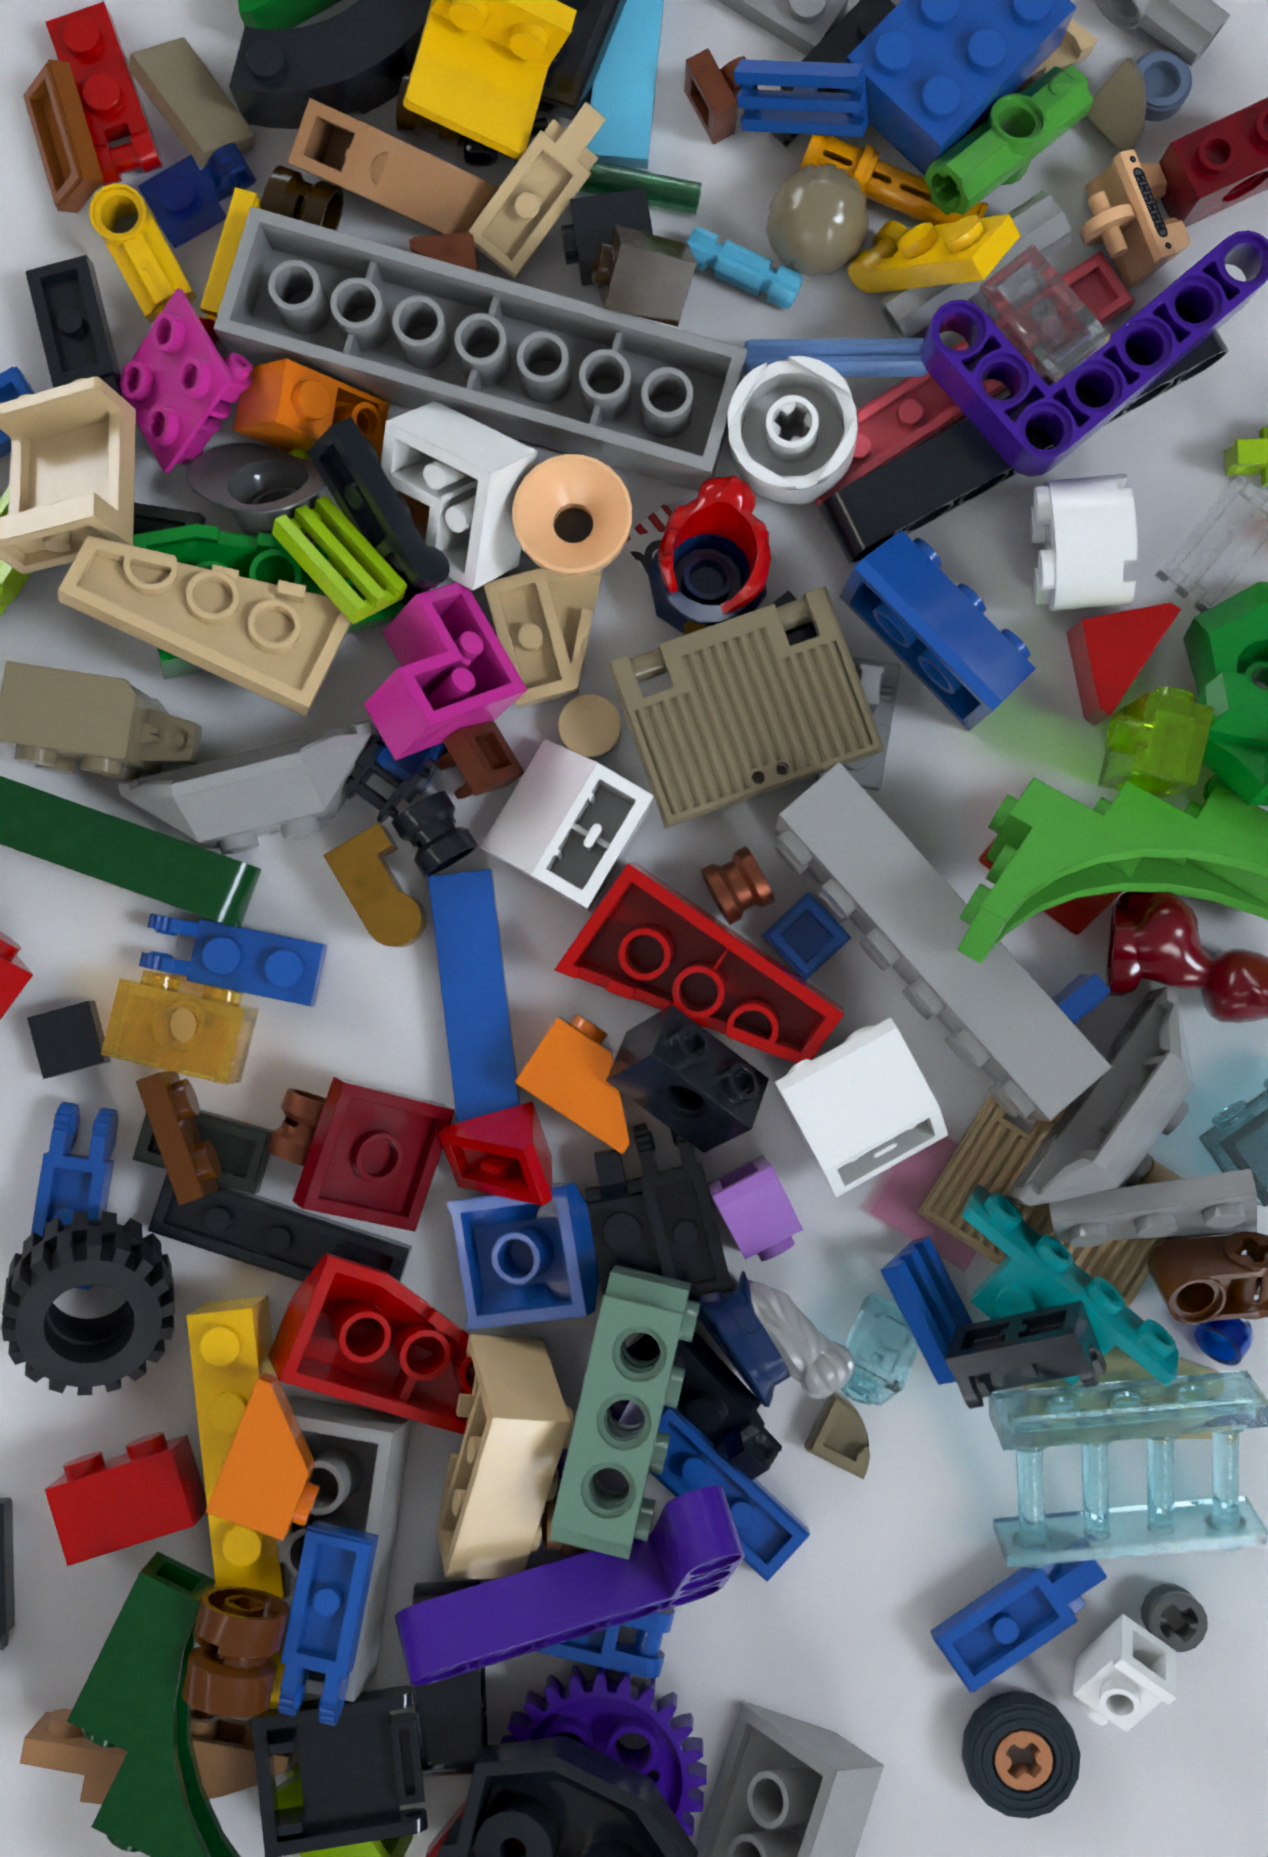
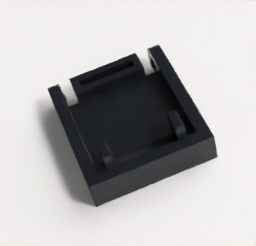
M405 1685L361 1692L354 1702L344 1701L339 1721L334 1726L319 1723L320 1699L303 1701L299 1711L294 1716L279 1713L278 1709L266 1710L252 1716L265 1857H280L421 1833L428 1828L426 1809L412 1808L400 1810L402 1805L425 1802L417 1716L415 1713L409 1712L390 1715V1711L405 1709L415 1704L413 1686ZM298 1743L304 1805L278 1809L273 1755L294 1752Z

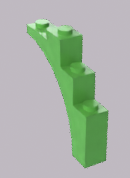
M1033 777L1019 800L1007 794L988 826L990 830L998 834L986 856L988 860L994 862L986 880L995 885L990 889L980 883L965 906L959 919L969 924L970 927L957 951L981 964L1006 934L1035 914L1075 898L1119 891L1170 892L1176 895L1214 901L1268 920V811L1257 805H1247L1239 795L1216 784L1203 805L1191 800L1183 812L1127 780L1113 803L1101 797L1092 810Z

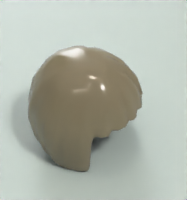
M813 163L806 165L802 170H796L784 179L770 203V214L768 215L766 230L770 246L786 267L807 276L829 275L856 258L865 244L869 226V218L866 211L867 198L861 190L859 181L855 177L849 176L847 170L839 169L836 165L829 163L824 165L821 163L818 165Z

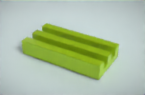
M327 495L316 499L315 507L312 510L307 505L297 508L292 519H289L286 514L275 518L272 535L352 624L404 598L407 588L406 582ZM307 532L312 537V539L321 547V549L329 556L328 561L306 538V536L303 533ZM347 576L365 596L366 600L363 601L343 578Z

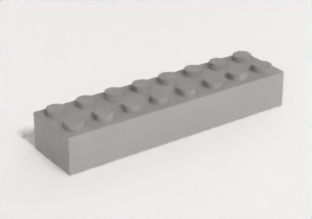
M252 206L249 210L213 328L229 354H240L249 362L261 365L287 358L379 399L412 409L437 401L506 436L568 454H581L592 457L606 465L696 491L699 490L700 485L704 481L714 477L727 433L729 403L734 391L743 379L748 349Z

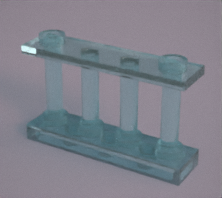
M1247 1370L1177 1376L1168 1386L1163 1385L1156 1378L1099 1383V1385L1089 1387L1074 1385L1073 1387L1061 1386L994 1392L991 1396H988L989 1417L1003 1451L1016 1450L1018 1516L993 1518V1530L1007 1567L1042 1568L1052 1563L1209 1549L1235 1551L1244 1546L1268 1544V1530L1247 1496L1239 1497V1433L1245 1429L1268 1427V1399ZM1212 1432V1499L1174 1502V1439L1179 1435ZM1146 1438L1147 1505L1110 1508L1108 1445L1118 1440ZM1081 1444L1083 1511L1045 1514L1043 1450L1050 1446Z

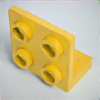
M431 0L403 99L404 107L513 159L519 160L527 150L548 67L571 34L577 10L557 0Z

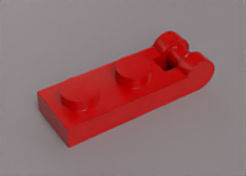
M101 2L46 21L45 23L58 60L70 63L104 179L103 186L122 182L121 174L141 167L145 173L164 167L131 72L128 70L129 65L112 16L105 3ZM131 136L132 142L112 148L110 142Z

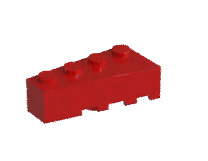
M635 861L625 866L554 969L556 972L575 979H582L605 988L608 992L629 1000L634 999L659 1010H663L672 1004L698 1025L722 1033L730 1039L795 1064L805 1059L812 1060L844 1016L843 1007Z

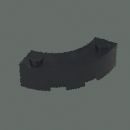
M358 0L343 12L309 26L281 30L245 26L229 84L230 91L242 117L249 125L266 128L299 129L309 98L344 114L360 109L363 115L385 104L398 95L405 70L408 66H413L431 0Z

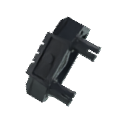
M565 1735L485 1745L474 1766L464 1814L455 1819L440 1847L437 1857H697L698 1851L651 1777ZM515 1838L520 1840L526 1850L517 1851L508 1844L507 1839Z

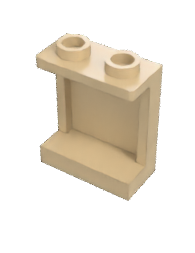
M80 378L66 385L35 394L21 395L17 399L0 403V429L11 439L8 515L0 517V559L21 574L73 562L88 535L133 546L136 409L101 378Z

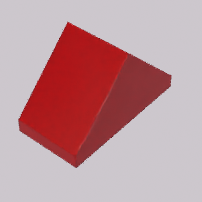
M1169 602L1082 619L1066 632L1085 720L1096 725L1111 716L1181 611L1179 607Z
M533 1101L448 1125L438 1132L458 1187L544 1206L552 1200V1155Z

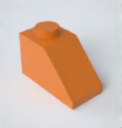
M579 1014L575 1015L571 1023L561 1017H557L514 1083L623 1155L630 1144V1136L621 1092L606 1081L614 1063L613 1052L602 1045L608 1034Z
M264 1373L257 1378L205 1512L283 1541L293 1523L305 1527L320 1486L309 1482L315 1467V1461L277 1376Z

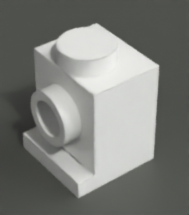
M1122 1614L1075 1658L1073 1695L1077 1698L1080 1709L1095 1724L1106 1725L1111 1721L1128 1733L1162 1701L1169 1705L1177 1698V1651Z

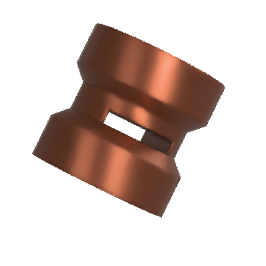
M288 1088L281 1105L286 1117L281 1127L272 1131L266 1147L267 1152L283 1160L304 1166L326 1098L306 1091Z

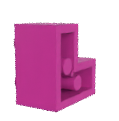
M455 582L416 594L382 632L401 667L397 668L363 705L393 758L398 760L443 743L446 738L462 727L495 721L527 691V688L471 590Z

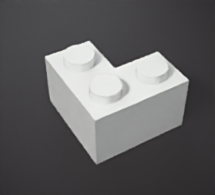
M437 401L387 420L381 468L394 489L430 507L425 543L427 546L436 547L441 550L447 557L450 564L448 578L471 590H475L519 566L522 547L516 538L512 522V505L522 480L535 467L538 451Z

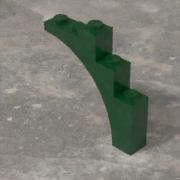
M158 1551L139 1572L66 1721L81 1728L84 1736L99 1746L109 1748L117 1746L127 1751L123 1763L91 1827L106 1834L108 1840L117 1848L128 1852L140 1851L150 1857H241L224 1834L202 1785L191 1736L190 1705L183 1701L181 1695L188 1656L196 1645L193 1631L200 1597L205 1591L214 1588L215 1579Z

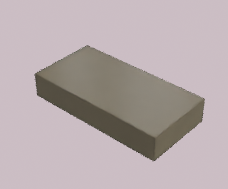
M184 37L131 53L128 70L200 168L252 150L256 134Z

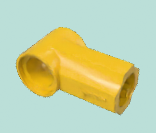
M117 183L104 186L96 192L89 208L92 226L104 240L148 322L152 323L155 321L177 288L183 290L190 304L197 299L194 290L161 232L158 220L140 194L126 184ZM128 214L138 215V220L130 231L122 234L114 233V227L121 217Z

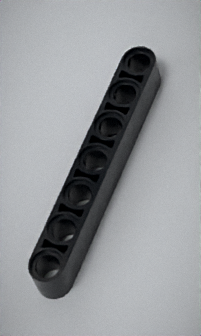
M1175 305L1178 315L1183 320L1190 323H1198L1194 311L1183 305ZM1216 330L1105 425L1189 380L1223 358L1229 350L1219 332ZM1125 346L1126 353L1133 362L1143 366L1150 365L1149 358L1142 349L1135 346ZM1090 352L1044 376L1042 379L1050 387ZM1087 387L1075 388L1076 395L1083 404L1093 408L1101 407L1100 398L1092 389ZM966 419L838 490L823 501L818 508L849 563H855L862 560L901 530L908 535L1018 473L1006 463L969 419ZM1038 428L1025 429L1026 437L1034 447L1042 450L1053 448L1052 440L1045 431Z

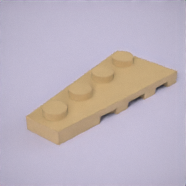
M89 535L57 590L59 602L305 717L351 625L348 618L329 597L305 592L306 586L282 580L278 581V585L239 576V570L214 564L212 565V570L177 562L175 555Z

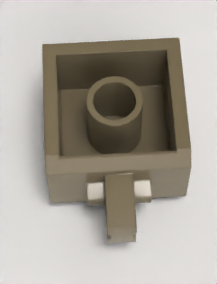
M6 661L0 695V743L16 749L14 759L36 764V768L65 774H76L77 764H80L79 769L99 773L100 778L118 782L139 779V773L148 775L161 773L162 764H196L202 737V726L195 722L170 715L158 699L151 698L135 688L128 680Z

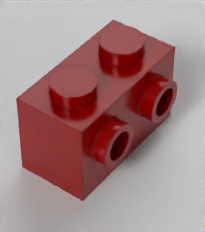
M157 1432L126 1444V1454L104 1460L102 1451H97L73 1459L63 1465L65 1473L45 1489V1493L67 1566L196 1525L206 1513L207 1502L187 1434L166 1441L164 1432Z

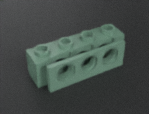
M615 1265L611 1270L606 1294L603 1295L552 1518V1530L549 1540L628 1560L634 1538L647 1541L656 1500L643 1497L649 1472L662 1475L671 1434L658 1431L663 1407L668 1406L677 1409L686 1368L673 1365L679 1340L692 1343L700 1307L699 1302L688 1300L691 1283ZM636 1332L646 1333L657 1341L660 1354L650 1360H639L629 1353L625 1344L626 1338ZM620 1400H629L641 1408L645 1419L636 1425L620 1423L613 1416L611 1405ZM605 1468L616 1469L627 1478L629 1485L619 1491L609 1490L598 1481L596 1473Z

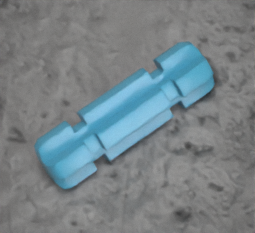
M702 227L694 228L686 244H689L697 262L695 268L703 272L708 267L714 269V277L757 297L761 292L768 294L766 301L783 309H789L793 305L802 286L803 277L799 272L782 264L778 269L771 267L773 260L730 240H726L724 244L717 242L719 235Z

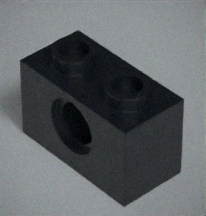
M671 1004L626 1032L606 1081L701 1152L705 1153L752 1129L769 1078Z

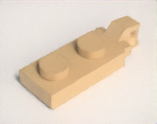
M585 102L566 129L553 119L544 132L540 130L468 231L470 234H473L475 247L513 278L517 276L569 205L570 199L574 198L591 175L589 170L598 159L586 146L600 129L606 118L587 102Z

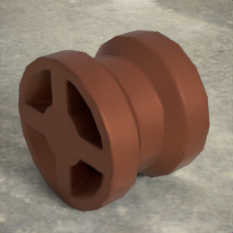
M746 846L734 852L732 861L722 866L710 864L700 870L715 903L729 925L741 920L744 910L754 905L764 908L775 902L774 895L761 868Z

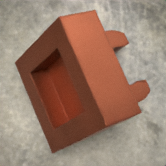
M709 48L686 59L684 92L712 144H715L735 133L738 109L737 95L741 90V85L735 84L733 72L740 59L746 58L745 56L738 57L719 69Z
M494 720L462 727L443 741L449 752L442 755L438 761L440 771L458 766L466 780L465 784L454 792L457 799L473 795L477 796L506 787L525 773Z

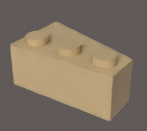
M469 1334L466 1354L472 1358L475 1369L472 1394L459 1393L456 1409L458 1417H468L460 1452L449 1453L436 1535L446 1578L499 1579L525 1571L530 1552H537L540 1546L542 1535L541 1517L546 1501H552L556 1495L558 1485L557 1465L562 1449L569 1448L575 1421L572 1409L565 1406L543 1339Z

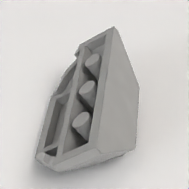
M367 720L191 766L118 783L122 797L197 842L213 848L220 847L221 854L223 855L239 853L258 847L257 837L281 831L283 839H292L319 832L321 830L319 821L336 817L346 800L345 793L349 787L346 784L348 777L351 775L355 778L362 770L356 762L373 740L377 741L379 733L377 728Z
M1168 987L1148 991L1103 1055L1112 1068L1068 1105L1063 1117L1054 1125L1005 1197L1015 1204L1033 1206L1121 1188L1125 1185L1127 1187L1135 1186L1142 1179L1153 1161V1157L1148 1154V1151L1161 1133L1169 1135L1182 1122L1189 1110V1104L1184 1100L1194 1087L1178 995Z

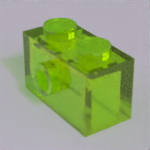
M1162 686L1156 687L1154 693L1148 692L1115 712L1106 734V752L1098 786L1120 791L1127 780L1162 799L1197 785L1214 707L1195 703V694L1190 691Z

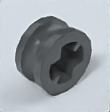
M1162 1584L1153 1588L1145 1596L1141 1606V1618L1148 1632L1177 1652L1189 1651L1201 1643L1208 1629L1207 1615L1203 1606L1185 1588L1176 1584ZM1174 1605L1181 1612L1188 1609V1613H1181V1617L1186 1623L1178 1630H1174L1169 1624L1160 1626V1622L1168 1621L1162 1614L1168 1606Z

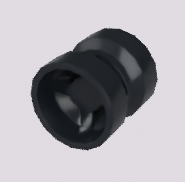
M446 791L437 792L420 800L397 815L391 822L402 840L409 841L413 847L419 848L416 851L414 862L424 878L450 867L478 847L467 828L455 827L454 813L456 808Z

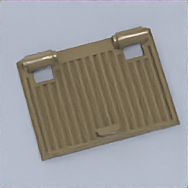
M826 586L806 592L801 599L778 607L772 604L660 643L658 649L630 659L626 655L606 663L665 829L832 769L839 762L842 765H846L885 751ZM813 622L818 636L790 646L785 631ZM668 673L672 688L643 698L638 683Z

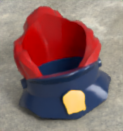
M735 475L709 478L700 485L696 499L686 505H679L668 518L660 548L646 567L656 616L683 633V635L755 611L767 595L766 581L772 558L769 546V532L765 523L752 514L756 505V496L747 482Z

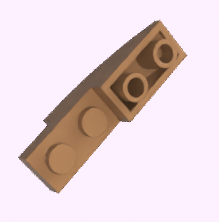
M190 1706L191 1736L202 1785L208 1798L222 1797L258 1785L252 1720L242 1721L207 1714ZM59 1709L52 1713L45 1712L24 1737L20 1764L84 1775L80 1802L102 1805L127 1751L117 1746L112 1748L99 1746L88 1740L81 1728L66 1722L72 1709ZM295 1751L273 1755L275 1776L287 1771Z

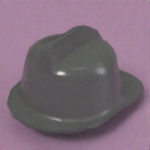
M232 443L212 448L199 455L188 467L187 481L193 492L208 501L229 508L244 533L258 536V532L272 534L275 518L286 514L289 519L294 518L295 510L303 505H307L311 510L314 509L316 499L320 498L319 493L326 486L312 460L295 457L278 449L255 443ZM307 532L303 533L310 542L314 541Z

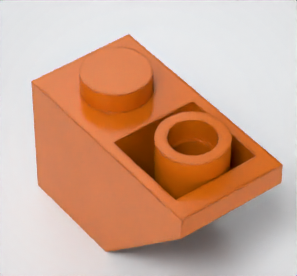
M287 358L253 366V370L249 374L252 383L247 390L242 392L238 399L233 431L284 451L290 452L294 448L308 451L331 425L352 417L362 436L366 437L374 446L380 464L389 402Z

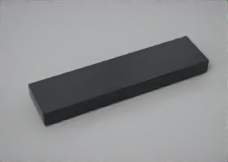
M166 1173L148 1228L149 1232L302 1282L326 1253L386 1271L401 1282L412 1249L411 1245L217 1184L218 1191L179 1206L168 1173Z

